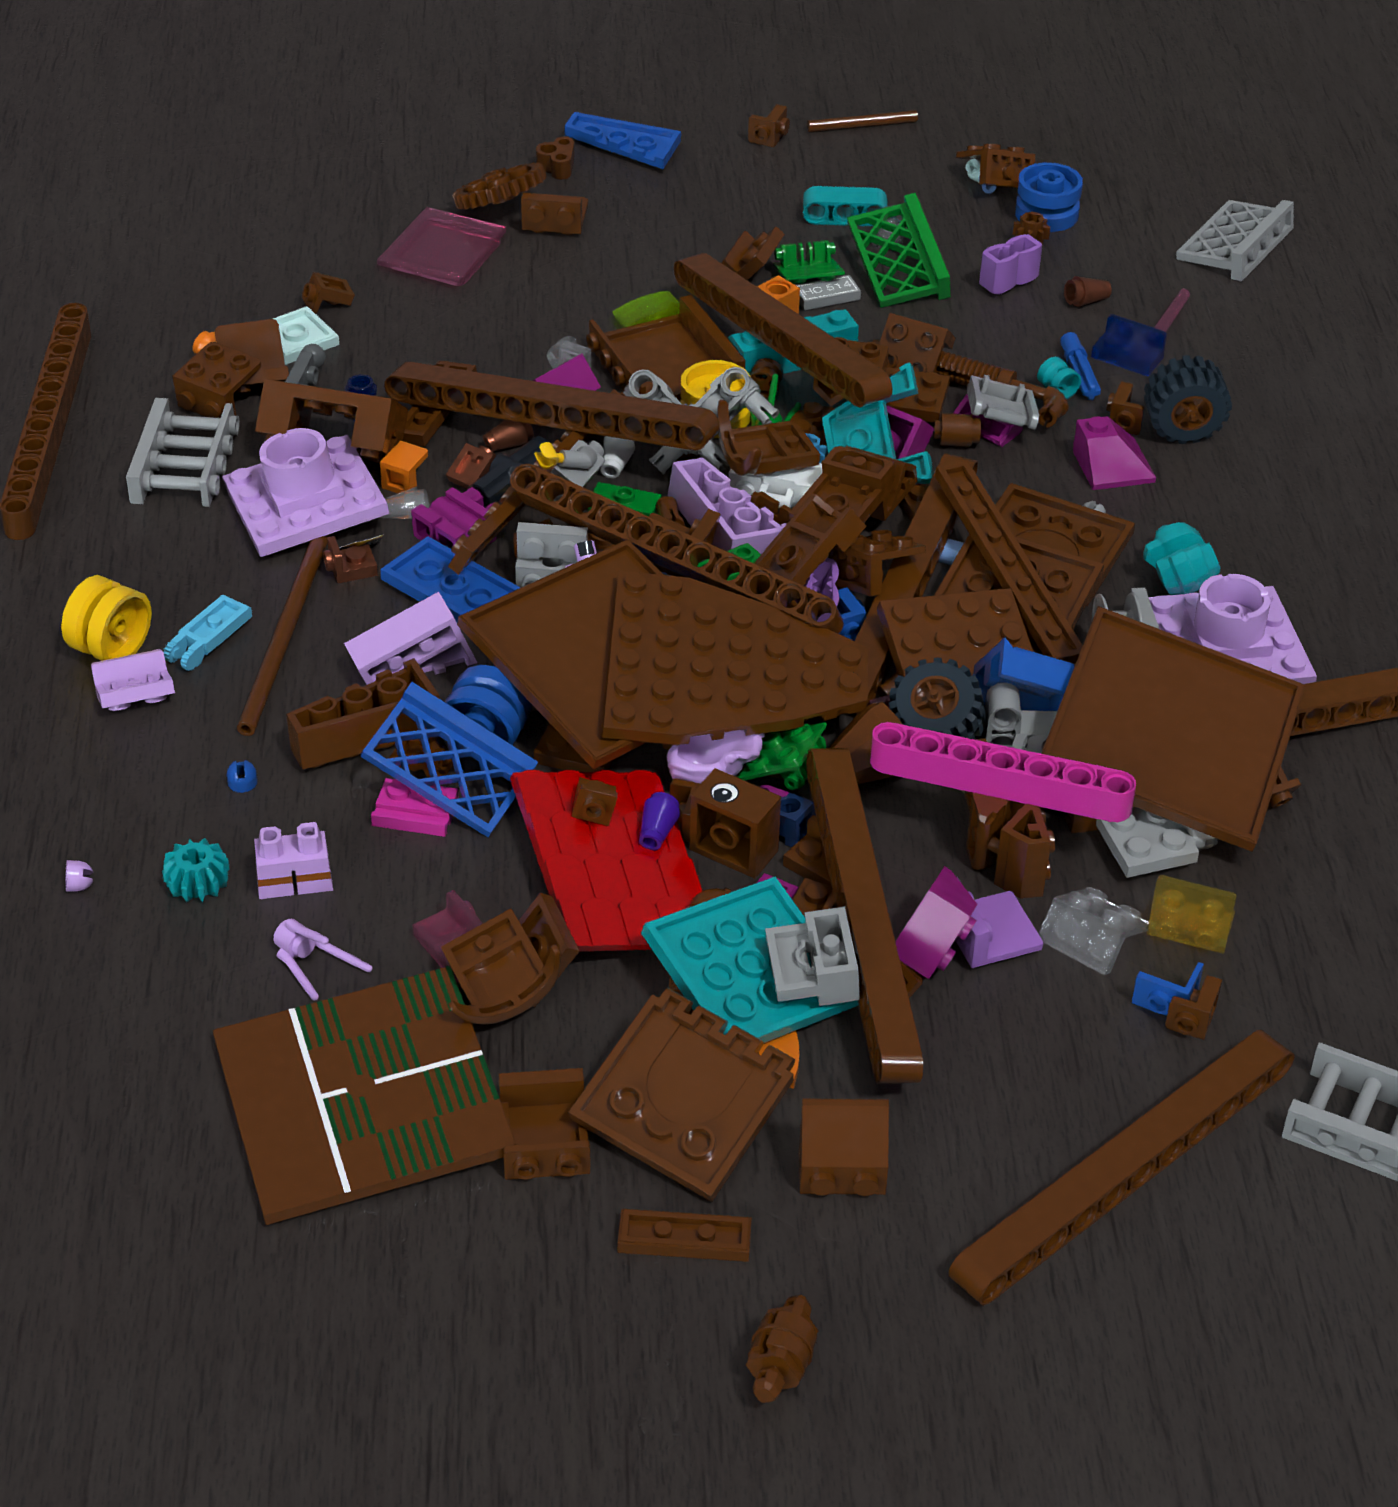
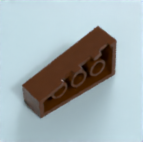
M415 658L403 662L404 669L393 674L389 669L376 674V681L361 687L355 683L346 687L342 696L336 699L326 696L287 713L291 751L302 770L320 767L325 763L343 758H352L361 754L399 703L404 691L411 682L439 698L438 692ZM403 713L396 720L400 733L418 730L416 722ZM391 728L387 732V734H392ZM395 742L379 744L376 749L389 748L395 745Z

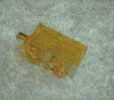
M1159 875L1156 882L1147 935L1224 954L1234 920V907L1237 895L1232 892Z

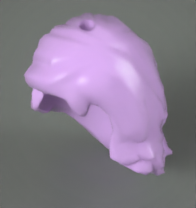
M744 730L725 732L724 739L711 740L710 734L690 737L689 744L673 745L667 753L668 767L672 779L701 784L714 768L736 776L742 770L744 763L759 757L762 750L761 738L765 737V733L746 736Z

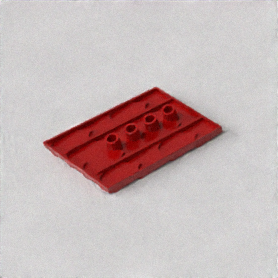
M526 770L523 772H513L510 781L548 893L553 897L579 950H652L641 934L644 923L689 908L693 897L703 891L694 863L688 856L677 822L662 843L660 849L649 850L639 843L644 802L653 793L664 792L661 779L656 772L646 770L614 772L611 770H599L596 772H579L575 770L543 772L540 770ZM580 777L616 786L618 797L609 826L571 817L576 787Z

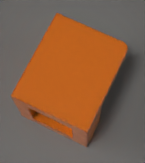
M400 441L380 461L382 488L411 498L417 491L416 469L428 457V450Z

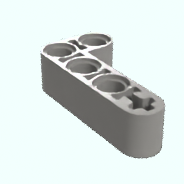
M997 683L991 686L986 694V720L983 723L984 739L986 738L988 743L1012 745L1016 734H1027L1028 739L1035 735L1049 734L1057 711L1021 710L1019 690L1016 686L1010 683Z

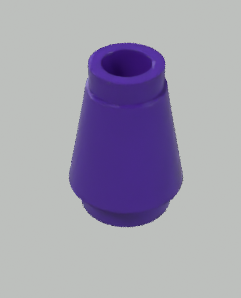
M656 792L644 802L639 843L644 848L649 850L660 849L662 843L679 819V802L674 796L664 792Z

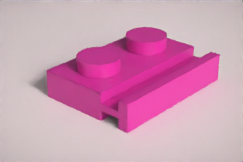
M385 778L376 801V809L371 814L372 826L446 837L447 826L450 825L453 815L398 780ZM440 786L442 794L447 798H459L458 788Z

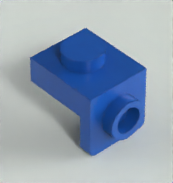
M848 587L838 590L839 603L837 608L844 623L839 634L855 641L867 612L861 600L856 599Z

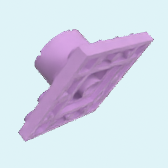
M307 428L287 430L285 434L278 433L263 443L259 451L260 464L248 468H239L230 474L222 476L225 488L260 557L390 514L387 502L357 450L351 447V440L348 434L341 437H333L326 441L323 435L316 430Z
M1220 574L1205 580L1200 587L1199 593L1148 597L1160 630L1302 684L1316 682L1317 675L1274 586L1264 587L1259 581L1241 574H1228L1227 576Z

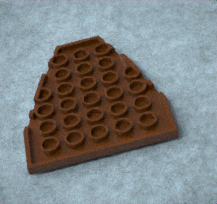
M618 570L603 738L683 745L689 744L690 737L710 734L711 740L724 739L725 732L744 730L746 736L802 727L805 719L821 715L823 720L826 721L837 718L838 715L843 713L852 714L866 708L868 701V647L827 628L814 627L771 605L692 578Z

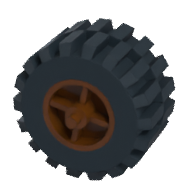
M1189 355L1182 356V359L1177 361L1173 358L1169 360V364L1166 366L1161 364L1157 367L1158 372L1152 373L1149 376L1150 383L1145 384L1144 388L1145 404L1154 429L1157 430L1161 437L1166 436L1167 441L1174 442L1178 440L1179 444H1186L1187 441L1192 440L1193 443L1200 442V438L1206 437L1208 439L1213 436L1212 432L1215 430L1219 431L1223 427L1222 422L1228 421L1230 417L1228 411L1232 410L1231 397L1221 370L1218 366L1215 367L1214 362L1211 360L1204 361L1201 356H1195L1194 359H1190Z
M934 658L933 663H927L926 659L918 661V667L913 668L910 665L904 669L905 677L898 675L894 681L896 688H891L890 690L891 702H889V709L900 719L902 725L969 739H975V735L981 736L984 730L982 723H985L986 720L982 691L976 676H971L970 669L965 665L958 668L957 661L949 659L947 663H943L942 658Z

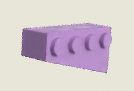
M704 458L673 462L668 496L676 499L677 508L688 523L692 526L695 519L701 520L708 508L721 514L712 545L728 551L748 543L762 554L787 525L786 523L779 525L773 520L774 513L766 507L759 509L750 502L751 495L745 490H739L730 486L731 479Z

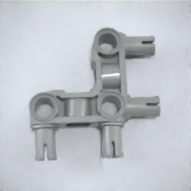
M740 367L727 369L710 384L711 388L696 404L689 405L706 408L717 416L718 401L724 399L729 406L730 421L743 408H747L762 422V425L772 422L763 411H766L773 419L779 414V410L760 394L761 389L759 385ZM643 369L633 373L623 392L625 396L683 405L673 395L670 387L649 370ZM737 379L745 380V386L740 391L734 392L730 390V385L733 381ZM653 382V388L649 393L639 394V388L643 383ZM718 431L700 450L663 446L649 459L663 475L673 465V462H676L683 454L687 455L688 453L700 454L721 472L725 468L717 458H720L729 466L721 447L713 440Z

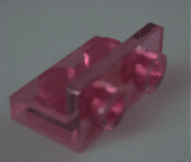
M452 890L446 893V909L413 924V934L440 967L444 968L450 966L441 946L483 923L476 916L472 905L467 900L463 901ZM452 969V972H453V974H454V977H455L456 982H459L458 979H457V977H456V975H455V973H454V971H453V969Z

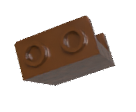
M583 1068L499 1073L500 1102L516 1145H507L503 1148L505 1180H527L551 1176L570 1177L579 1174H590V1143L588 1141L587 1129L572 1121L568 1113L584 1091Z

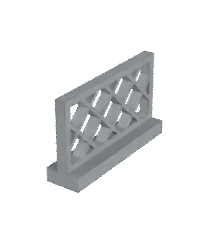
M1228 200L1176 252L1177 260L1231 270L1232 280L1243 281L1293 229L1294 202L1282 200L1273 208Z

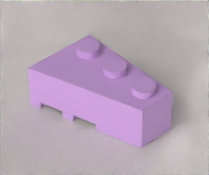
M439 592L344 643L367 685L376 681V674L389 669L393 674L404 669L403 662L415 658L424 673L434 671L435 675L446 672L447 666L465 662L467 666L477 663L460 628L457 626L456 620Z

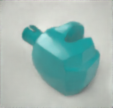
M1185 522L1163 525L1158 528L1154 540L1146 544L1143 551L1144 560L1156 569L1159 579L1170 595L1189 594L1198 591L1205 580L1220 573V565L1210 543H1205L1197 529Z

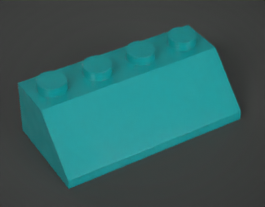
M846 309L834 310L830 313L813 317H804L834 338L841 337L851 341H858L859 325ZM747 331L728 337V340L745 359V370L749 375L752 373L755 362L763 358L777 361L782 366L783 374L802 370Z

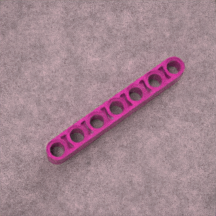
M885 722L873 729L870 764L876 771L884 774L1109 822L1125 821L1132 813L1136 780L1131 774L1122 770L898 723Z

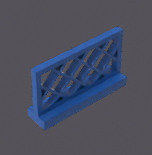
M411 682L404 691L399 703L364 748L360 756L487 838H489L516 799L513 788L510 792L495 794L491 778L504 777L510 781L513 772L535 770L538 761L414 682ZM403 713L416 722L418 730L400 733L396 720ZM391 728L392 734H387V732ZM441 737L446 740L449 751L431 753L428 738ZM420 739L424 754L406 756L402 741ZM395 742L398 757L386 759L374 750L379 744ZM459 758H474L479 762L481 771L463 773ZM452 759L456 774L437 776L434 761ZM426 762L430 778L417 779L410 774L408 764ZM483 779L488 795L470 797L465 781ZM458 783L462 798H447L442 794L440 785ZM503 801V803L499 807L498 802ZM490 803L493 817L489 823L474 815L472 805Z

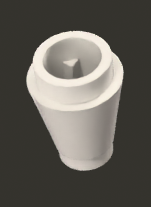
M606 436L603 443L604 455L602 456L605 462L601 466V473L608 478H617L635 451L634 441Z

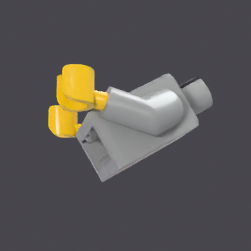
M578 440L570 450H561L559 453H556L550 442H545L539 446L541 452L534 453L539 465L543 469L555 466L551 471L552 474L584 488L587 487L605 462L602 457L604 455L603 447L593 440L588 441L587 444L582 440ZM563 494L557 496L554 501L559 500Z

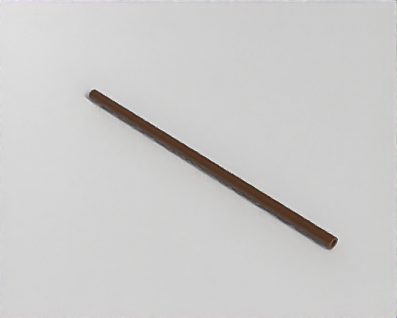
M331 534L310 540L237 725L238 732L244 736H252L255 733L323 557V551L327 547V537H330Z

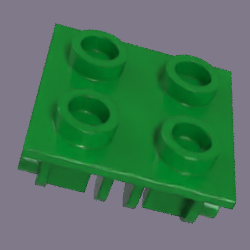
M828 240L813 241V250L811 242H806V259H804L802 243H797V249L794 243L781 244L779 248L774 250L775 260H780V262H773V266L784 279L792 284L805 283L808 278L829 281L836 279L837 275H845V271L830 256L835 254L836 251L834 242L829 243Z
M826 722L815 725L804 724L802 727L788 731L767 733L765 737L761 738L762 750L759 757L747 762L738 778L745 781L780 773L784 780V785L788 789L796 790L802 788L808 778L806 768L808 750L810 748H826L825 738L821 736L827 726Z

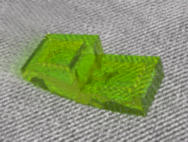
M662 291L632 300L615 309L612 313L617 322L625 328L679 314L680 302L670 291Z

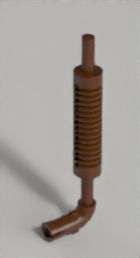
M876 339L873 340V342H875V343H877V344L880 343L879 340H876ZM942 351L935 373L950 376L951 383L955 382L958 385H967L968 387L971 375L980 378L988 375L990 380L1017 387L1020 383L1024 384L1025 389L1033 391L1035 399L1043 401L1044 406L1038 411V422L1042 426L1047 421L1049 422L1046 427L1053 426L1058 418L1065 415L1069 409L1064 394L1054 387L1047 386V388L1019 381L1017 380L1016 371L1006 368L1001 369L999 366H990L989 363L984 364L982 361H973L971 358H962L961 355L957 356L954 353Z

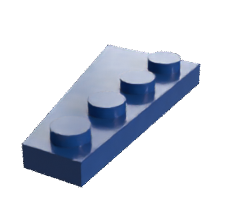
M574 112L565 124V136L660 169L665 168L681 142V131Z

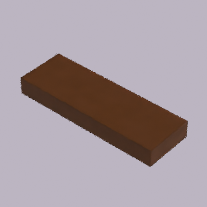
M621 1209L618 1253L749 1262L752 1217Z

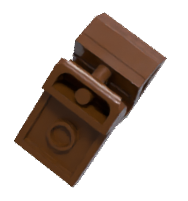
M841 337L835 338L884 370L889 377L900 371L899 368L887 367L889 346L879 345L875 342L865 343ZM914 371L918 394L888 402L886 405L924 421L934 423V420H940L949 389L950 376L940 375L935 372ZM814 378L813 389L830 406L843 399L838 393Z
M851 446L834 447L821 462L823 473L788 513L789 521L812 494H816L834 510L841 513L847 507L851 508L863 523L869 517L886 521L916 484V465Z
M985 738V739H974V740H979V741L987 742V741H986V738ZM965 791L964 795L970 811L966 850L972 868L981 872L986 867L990 868L997 861L994 885L1002 888L1004 891H1012L1020 899L1043 897L1045 880H1050L1051 878L1049 853H1054L1055 851L1053 831L1047 830L1045 826V808Z

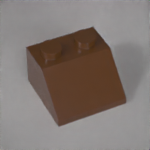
M802 1099L799 1139L800 1194L886 1195L889 1149V1100Z

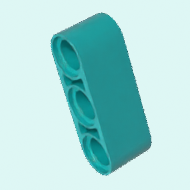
M813 186L808 188L803 195V216L807 222L816 225H848L847 217L888 207L887 195L879 188ZM866 223V224H862V225H858V226H873V225H870V224Z

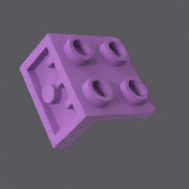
M1012 891L974 899L977 906L971 917L977 921L965 940L959 937L955 939L971 968L1036 952L1043 948V940Z

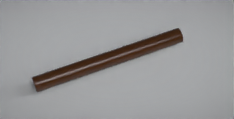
M914 110L807 121L808 132L917 122L918 113Z

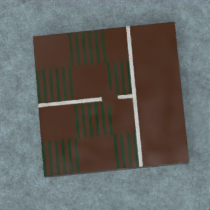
M451 966L212 1030L266 1225L504 1158L503 1148L505 1146L516 1145L472 1023L458 1017L451 1011L448 1005L453 1000L465 1005Z

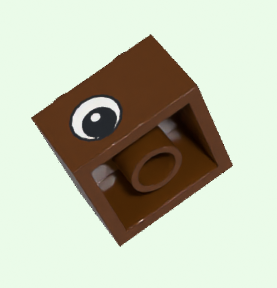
M714 768L691 794L689 850L756 879L778 852L781 796Z

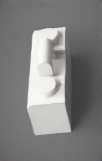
M822 463L801 470L790 469L776 471L773 474L739 476L730 469V486L739 490L743 489L750 495L753 492L759 493L763 491L779 501L778 508L783 505L793 508L823 473Z

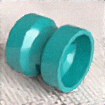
M1056 356L1047 359L1040 366L1037 373V380L1045 388L1051 386L1058 389L1064 394L1066 399L1072 397L1081 385V376L1074 369L1068 368V365Z

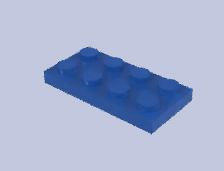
M429 536L380 569L382 581L419 602L439 592L457 623L460 615L521 588L474 561L458 575L448 567L455 554L450 548Z

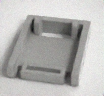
M971 375L967 394L972 415L979 416L982 414L988 419L1021 427L1027 425L1029 429H1036L1039 412L1032 390L1025 389V385L1021 383L1017 387L990 380L988 375H984L983 378Z

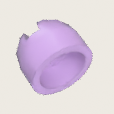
M79 860L66 861V892L82 891L93 883L92 878L83 877L93 873L92 868L87 863Z

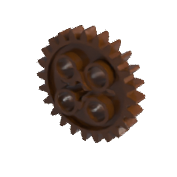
M540 162L520 164L509 169L503 167L485 173L480 177L481 179L463 185L462 188L456 189L452 196L459 210L483 207L489 203L494 205L515 198L521 192L536 187L537 184L542 183L546 179V174Z

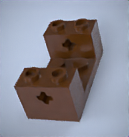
M264 379L255 432L265 436V441L278 433L285 434L287 430L296 428L309 429L312 410L313 413L325 416H332L333 411H335L336 413L344 414L345 418L355 420L351 447L360 451L361 457L369 458L370 462L380 464V461L400 441H403L408 409L392 398Z

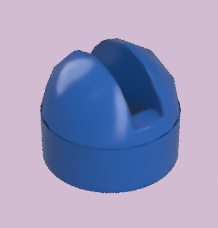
M244 760V762L238 763L234 761L229 765L226 776L228 787L232 791L242 793L256 787L258 783L257 772L252 763ZM238 775H245V778H238Z

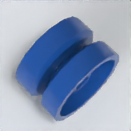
M1043 162L1025 167L1019 173V195L1016 199L1015 208L1016 218L1020 222V216L1024 213L1037 212L1043 215L1044 219H1047V225L1051 226L1050 232L1063 231L1073 227L1079 217V199L1082 193L1083 178L1076 170L1059 163Z
M477 665L467 668L460 674L453 686L452 692L444 701L513 746L532 710V704L496 666Z

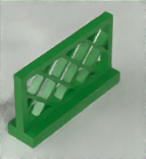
M916 193L904 195V203L847 217L849 229L880 308L937 294L939 300L951 297L950 275ZM898 215L902 217L899 225L887 222V219ZM868 223L874 227L868 233L858 229L857 226ZM880 229L892 232L888 240L876 236ZM899 235L911 239L907 246L895 243ZM870 243L882 246L877 254L866 250ZM889 249L901 253L896 261L884 256ZM907 256L919 260L915 267L903 263ZM879 263L890 267L886 275L874 271ZM897 270L909 274L905 282L892 278ZM918 277L928 281L929 285L917 287L911 284ZM886 285L899 289L897 293L886 296L882 292Z

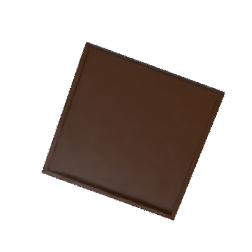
M628 539L460 615L457 626L593 770L647 743L602 737L618 570L664 575Z
M1098 606L1041 754L1125 771L1136 780L1133 806L1253 852L1306 685Z

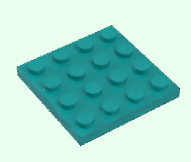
M776 876L644 923L641 931L642 936L683 996L693 1001L692 1009L695 1010L700 1005L728 1021V1025L723 1033L724 1035L735 1025L765 1043L858 1006L857 1001L819 1006L817 996L778 1002L765 929L805 923V917ZM807 953L808 963L811 967L809 953Z

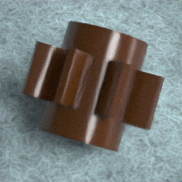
M1027 212L1020 216V222L1014 221L1012 235L1029 234L1043 245V239L1049 240L1051 226L1047 225V219H1044L1040 213Z

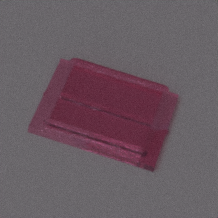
M426 207L377 259V265L461 286L472 277L501 244L500 239L506 233V227Z

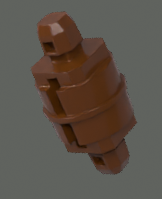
M801 1294L787 1298L783 1307L768 1309L758 1329L752 1336V1345L748 1353L746 1366L755 1378L753 1393L760 1402H773L778 1398L782 1389L797 1387L799 1381L804 1377L808 1365L812 1362L818 1329L810 1319L811 1305L807 1298Z

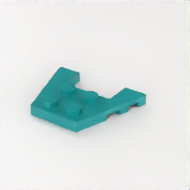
M910 362L899 367L900 371L889 377L893 389L890 398L861 408L847 401L822 417L828 454L834 447L851 446L896 459L886 403L918 394L914 367ZM927 451L897 459L916 465V484L930 483L934 472L931 456Z

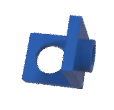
M1201 962L1197 963L1186 987L1139 971L1135 981L1132 1004L1167 1016L1173 996L1190 1000L1193 989L1199 990L1204 964Z

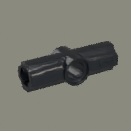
M537 436L512 455L506 453L498 454L492 461L489 472L471 484L468 489L473 487L481 493L484 502L483 507L499 501L511 486L510 477L514 469L521 464L533 465L537 460L534 453L541 452L539 446L547 442V440Z

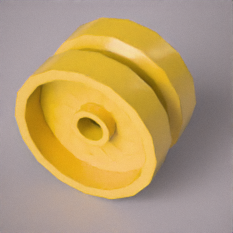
M707 360L688 367L681 376V403L688 406L696 404L711 388L710 384L718 376L731 367L740 366L723 360ZM737 379L733 381L730 385V390L734 392L740 391L745 386V380ZM743 408L730 421L731 428L747 427L750 422V411L747 408Z
M100 575L88 577L75 588L67 601L61 624L63 639L69 647L91 654L94 658L101 661L136 654L144 643L150 628L152 617L151 604L144 593L123 585L121 586L120 583Z

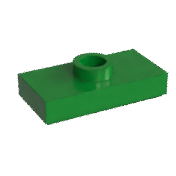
M598 482L593 491L646 516H649L651 513L657 514L656 502L662 498V494Z

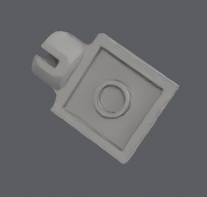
M1132 807V813L1125 821L1109 822L1097 819L1096 822L1098 830L1126 878L1196 863L1199 850L1208 849L1218 844L1215 837L1138 807Z

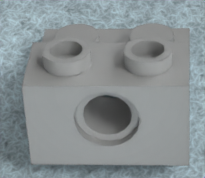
M519 522L517 527V562L515 566L516 585L522 588L565 568L567 565L577 563L574 545L588 541V528Z
M845 907L805 912V923L765 929L778 1002L815 996L818 997L819 1006L860 1000L858 965ZM807 953H809L811 967L808 963Z

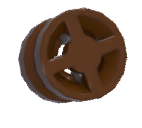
M769 358L756 361L750 374L751 378L759 385L761 389L760 394L765 399L769 396L773 374L778 375L777 391L783 378L782 366L777 361Z

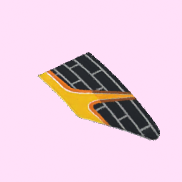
M383 535L339 547V549L368 544L372 547L380 543Z

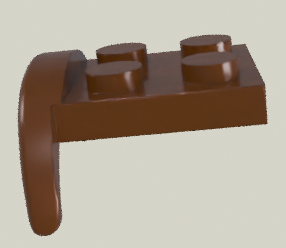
M724 399L718 401L717 417L720 423L718 430L720 446L728 465L737 475L773 474L776 471L801 470L806 467L819 465V451L796 420L732 429L728 403Z
M512 908L441 946L472 1006L463 1005L454 1000L449 1002L448 1005L451 1011L458 1017L475 1024L499 1023L528 1010L550 992L557 981L561 967L560 950L557 945L550 947L549 957L545 965H543Z

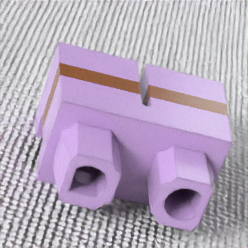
M301 823L297 827V834L281 836V829H278L276 826L261 828L259 838L254 839L259 899L294 895L293 870L296 872L298 895L333 891L325 831H320L317 823Z

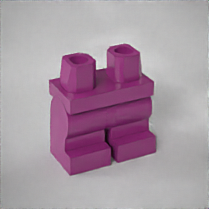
M452 487L445 492L446 497L441 496L435 499L430 507L427 508L420 504L412 509L414 536L419 540L429 536L450 549L463 534L469 537L467 533L479 518L485 521L484 515L495 503L493 502L487 507H483V496L473 487L463 493ZM496 537L489 544L497 540Z

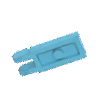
M221 595L180 629L178 635L170 643L168 642L163 652L165 660L174 663L177 659L181 658V667L187 671H192V669L201 664L204 655H208L252 618L251 607Z

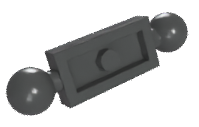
M317 344L306 345L301 350L285 382L315 386L318 382V368L325 362L323 348Z

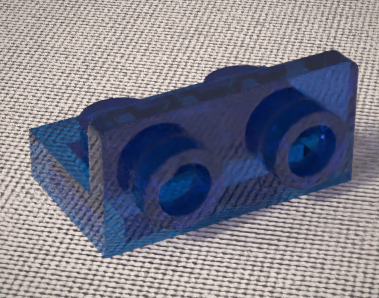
M1111 314L1107 318L1105 333L1092 347L1091 357L1149 376L1163 359L1167 333Z

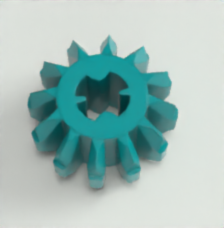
M189 838L186 845L174 844L173 852L165 853L162 875L164 882H166V887H169L173 897L182 896L186 903L193 897L199 898L203 902L206 895L218 897L219 888L227 887L228 870L230 869L229 860L220 848L219 843L209 844L206 838L202 839L199 843H193Z

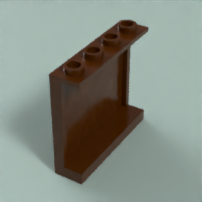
M692 295L680 297L679 314L606 333L601 330L594 319L589 320V334L586 335L587 346L591 352L596 354L602 367L610 372L617 386L620 385L623 391H625L624 389L628 385L632 374L644 369L661 378L670 387L673 395L681 402V376L688 367L695 363L707 360H723L735 363L745 369V359ZM653 382L643 383L639 388V394L649 393L653 388Z

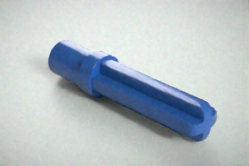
M1068 332L1060 339L1065 360L1081 376L1079 388L1082 395L1086 396L1088 400H1094L1095 396L1100 395V386L1087 359V352L1081 345L1077 334Z

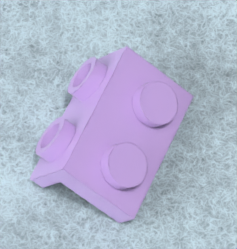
M161 649L91 664L96 694L102 708L109 707V710L113 711L122 710L130 707L131 702L145 700L147 703L160 702L167 698L166 695L175 693L173 680L167 671L164 653Z

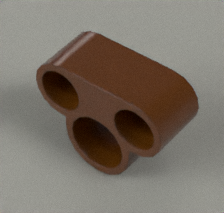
M559 137L554 142L540 143L536 147V163H542L544 171L551 173L553 178L559 180L568 179L572 174L574 165V140L570 137Z

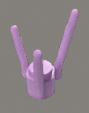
M290 918L283 921L274 933V943L280 948L277 957L287 964L303 989L314 1001L319 996L295 962L294 957H307L315 946L365 972L372 971L371 965L328 943L329 939L326 936L306 928L295 919Z

